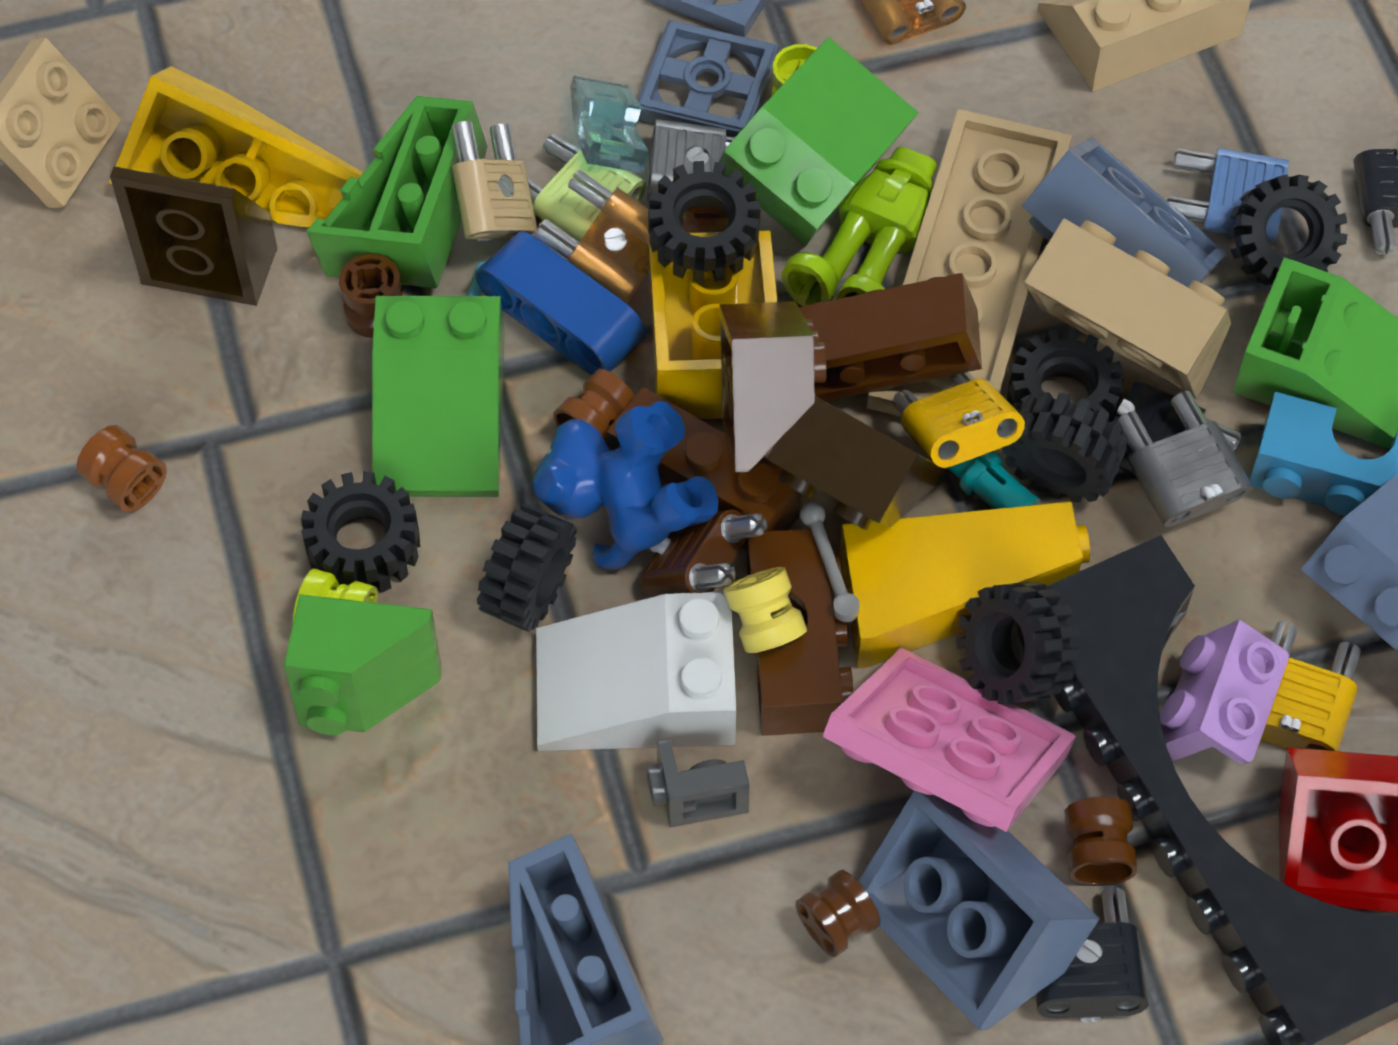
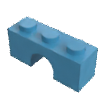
M1275 392L1263 426L1249 481L1253 487L1263 489L1274 497L1300 499L1325 506L1336 514L1347 516L1398 474V429L1387 454L1375 459L1357 458L1343 451L1334 439L1332 426L1337 408Z

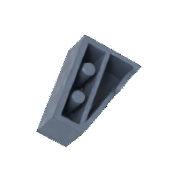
M572 833L508 862L512 947L515 950L517 989H514L515 1011L519 1019L520 1045H656L664 1041L588 862Z

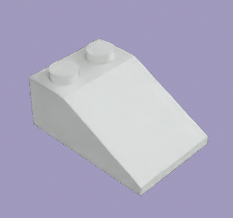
M724 592L662 594L536 628L538 751L657 747V741L666 739L671 740L672 747L735 745L736 693L732 610L729 609Z

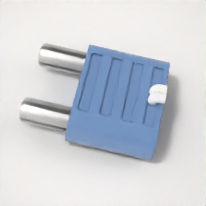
M1178 148L1173 158V167L1175 169L1212 175L1208 202L1171 195L1166 201L1188 220L1204 223L1203 230L1228 234V228L1234 227L1235 219L1230 218L1233 208L1241 205L1242 201L1240 198L1247 191L1254 189L1257 184L1278 176L1287 175L1289 160L1218 148L1216 155ZM1282 208L1276 210L1267 222L1266 235L1269 242L1275 243Z

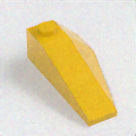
M172 66L151 75L115 166L234 188L268 211L271 215V220H274L277 224L308 228L317 218L325 220L343 198L340 189L350 177L359 179L363 174L359 169L225 91Z

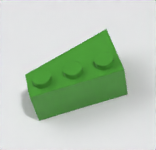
M416 96L375 146L373 150L376 158L359 179L350 177L340 189L343 198L325 220L317 218L306 231L326 276L339 277L344 265L356 256L367 253L380 254L389 258L397 266L401 284L438 288L462 221L451 167L458 163L452 125L460 121L472 122L479 159H484L488 148L473 101Z

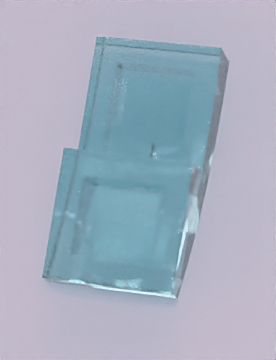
M573 75L570 85L572 114L578 143L586 163L643 173L649 150L635 129L641 106L627 85Z

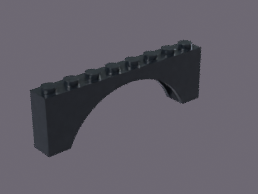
M1162 535L1046 586L1045 590L1055 589L1062 595L1057 605H1070L1074 614L1066 619L1067 626L1078 625L1080 637L1070 638V647L1081 648L1079 660L1067 662L1076 672L1072 680L1059 681L1063 686V690L1059 694H1054V697L1065 712L1073 711L1084 729L1083 738L1090 756L1099 766L1106 765L1118 784L1117 793L1119 799L1126 800L1131 805L1132 820H1140L1153 840L1151 843L1152 851L1161 870L1170 878L1175 876L1188 896L1187 907L1193 922L1203 934L1208 935L1211 933L1223 952V966L1232 985L1240 993L1247 992L1261 1014L1259 1017L1260 1026L1270 1045H1345L1397 1019L1398 915L1361 912L1328 904L1300 893L1272 878L1245 859L1210 825L1190 798L1175 770L1166 747L1160 723L1158 671L1161 654L1172 633L1186 615L1195 585ZM1018 625L1019 638L1025 649L1024 637Z

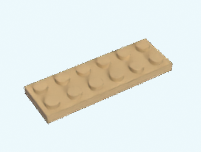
M957 109L903 285L925 281L933 277L963 273L978 310L982 369L970 371L969 373L975 379L987 380L1001 393L1029 294L1024 281L1039 259L1045 238L1030 224L1029 219L1033 215L1023 208L1022 205L1070 149L1072 135ZM950 376L869 392L867 408L902 416L893 405V397L898 391L903 395L902 390H908L919 400L952 388Z

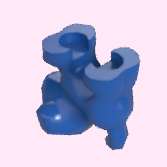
M657 401L648 407L637 406L625 412L617 420L614 428L620 443V447L614 450L609 449L599 430L592 424L582 419L566 421L557 427L550 449L535 471L533 489L537 499L564 519L585 518L597 512L603 505L606 507L609 516L610 534L615 541L612 545L595 543L592 557L599 567L607 571L622 569L638 552L660 544L671 532L688 526L702 524L710 520L718 512L716 491L713 484L705 477L696 476L685 482L661 486L658 471L661 459L667 451L676 446L685 436V426L682 417L666 402Z

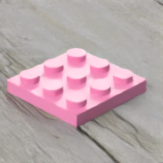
M901 647L831 713L822 737L841 746L842 751L852 759L863 763H874L901 777L903 783L910 789L922 794H934L961 808L963 813L972 821L984 826H996L1007 832L1065 761L1076 735L1015 704H998V700H986L981 697L983 688L973 689L967 680Z

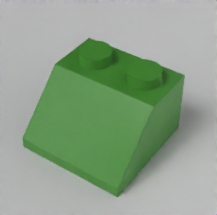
M299 594L284 662V669L299 725L308 726L311 730L326 735H339L344 733L345 730L366 732L440 682L442 665L432 609Z

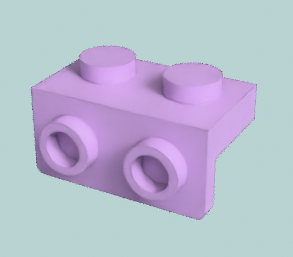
M1240 619L1192 639L1186 646L1180 659V667L1183 670L1175 692L1166 700L1160 712L1162 731L1171 759L1176 761L1214 747L1240 765L1253 761L1289 659L1288 652Z

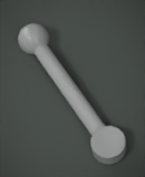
M808 502L801 508L800 518L812 530L836 598L833 602V614L839 621L851 622L859 614V600L853 594L848 593L822 523L825 518L824 508L817 502Z

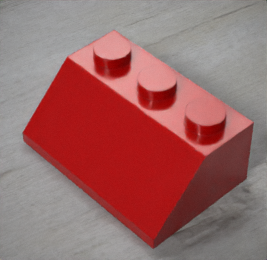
M1286 748L1279 803V879L1281 883L1300 893L1343 908L1398 912V756Z

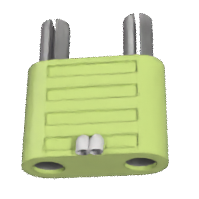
M551 134L544 141L543 151L564 163L565 166L544 188L528 179L535 217L542 221L549 220L577 241L582 240L596 249L605 240L603 239L605 232L618 225L600 214V209L568 188L569 181L573 178L574 173L581 170L612 193L616 191L636 206L644 195L646 181L589 146L578 149L556 134Z

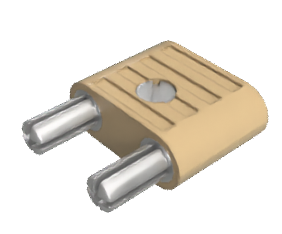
M460 121L452 125V133L458 163L451 167L465 238L489 241L492 239H511L520 231L531 235L535 234L537 224L525 162L516 159L510 125L498 123L490 127L495 159H479L472 122Z

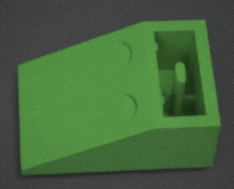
M1284 257L1244 353L1233 393L1269 406L1271 405L1274 393L1278 392L1337 408L1332 429L1390 449L1398 429V318L1343 277Z

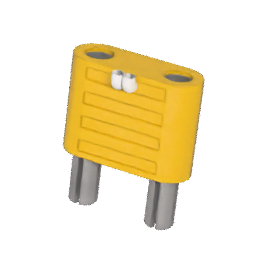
M969 372L951 375L950 384L952 388L919 400L908 390H902L903 395L898 391L893 397V405L902 414L901 424L903 429L938 467H952L1008 446L1021 437L1025 428V421L1022 415L987 380L975 379Z
M1286 621L1276 623L1271 641L1277 645L1280 643ZM1292 623L1282 647L1288 652L1289 656L1298 631L1297 627ZM1350 642L1339 644L1331 671L1289 657L1260 740L1285 749L1291 747L1339 751L1358 691V686L1352 678L1361 653L1360 648L1356 644L1353 645L1343 675L1340 674Z

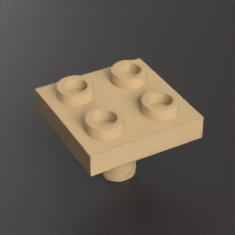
M46 37L32 39L0 84V158L48 208H59L66 205L122 119Z

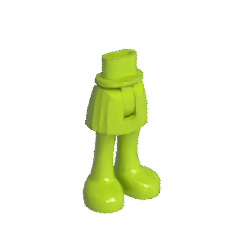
M903 146L897 147L890 158L881 159L874 170L854 188L839 206V218L842 224L825 254L821 257L810 252H800L791 256L781 272V279L791 297L802 307L812 303L832 301L845 271L864 241L872 244L858 273L846 279L835 300L865 294L873 290L885 289L882 286V282L896 254H905L912 251L915 246L928 200L932 193L933 184L931 179L937 170L936 162L929 156Z

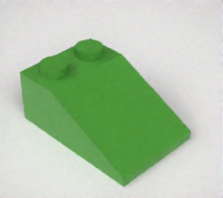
M828 37L759 109L723 151L719 163L726 164L725 177L729 178L735 169L744 175L743 187L752 183L756 190L755 201L760 200V208L807 246L919 112Z
M376 296L372 350V472L375 473L377 485H380L384 476H387L395 481L396 491L403 487L409 494V497H499L505 338L500 296Z

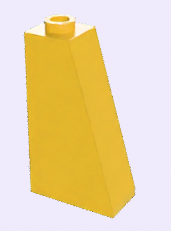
M1072 502L902 518L891 528L876 521L871 523L868 530L853 523L842 524L839 552L842 577L847 592L856 596L860 605L858 616L850 622L857 668L872 667L885 662L901 647L911 652L966 631L958 627L959 618L961 615H971L965 605L970 598L979 597L977 592L985 587L1023 582H1039L1048 586L1079 572L1081 564L1089 563L1090 541L1086 526H1076Z

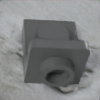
M671 740L657 741V764L646 766L652 803L654 806L665 804L670 828L749 813L750 783L744 760L730 763L718 759L706 760L695 764L687 771L677 772Z

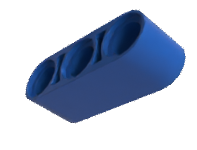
M520 231L516 233L475 271L477 284L486 296H500L504 312L590 375H593L598 369L611 372L646 338L647 331L644 323L629 305L527 232Z

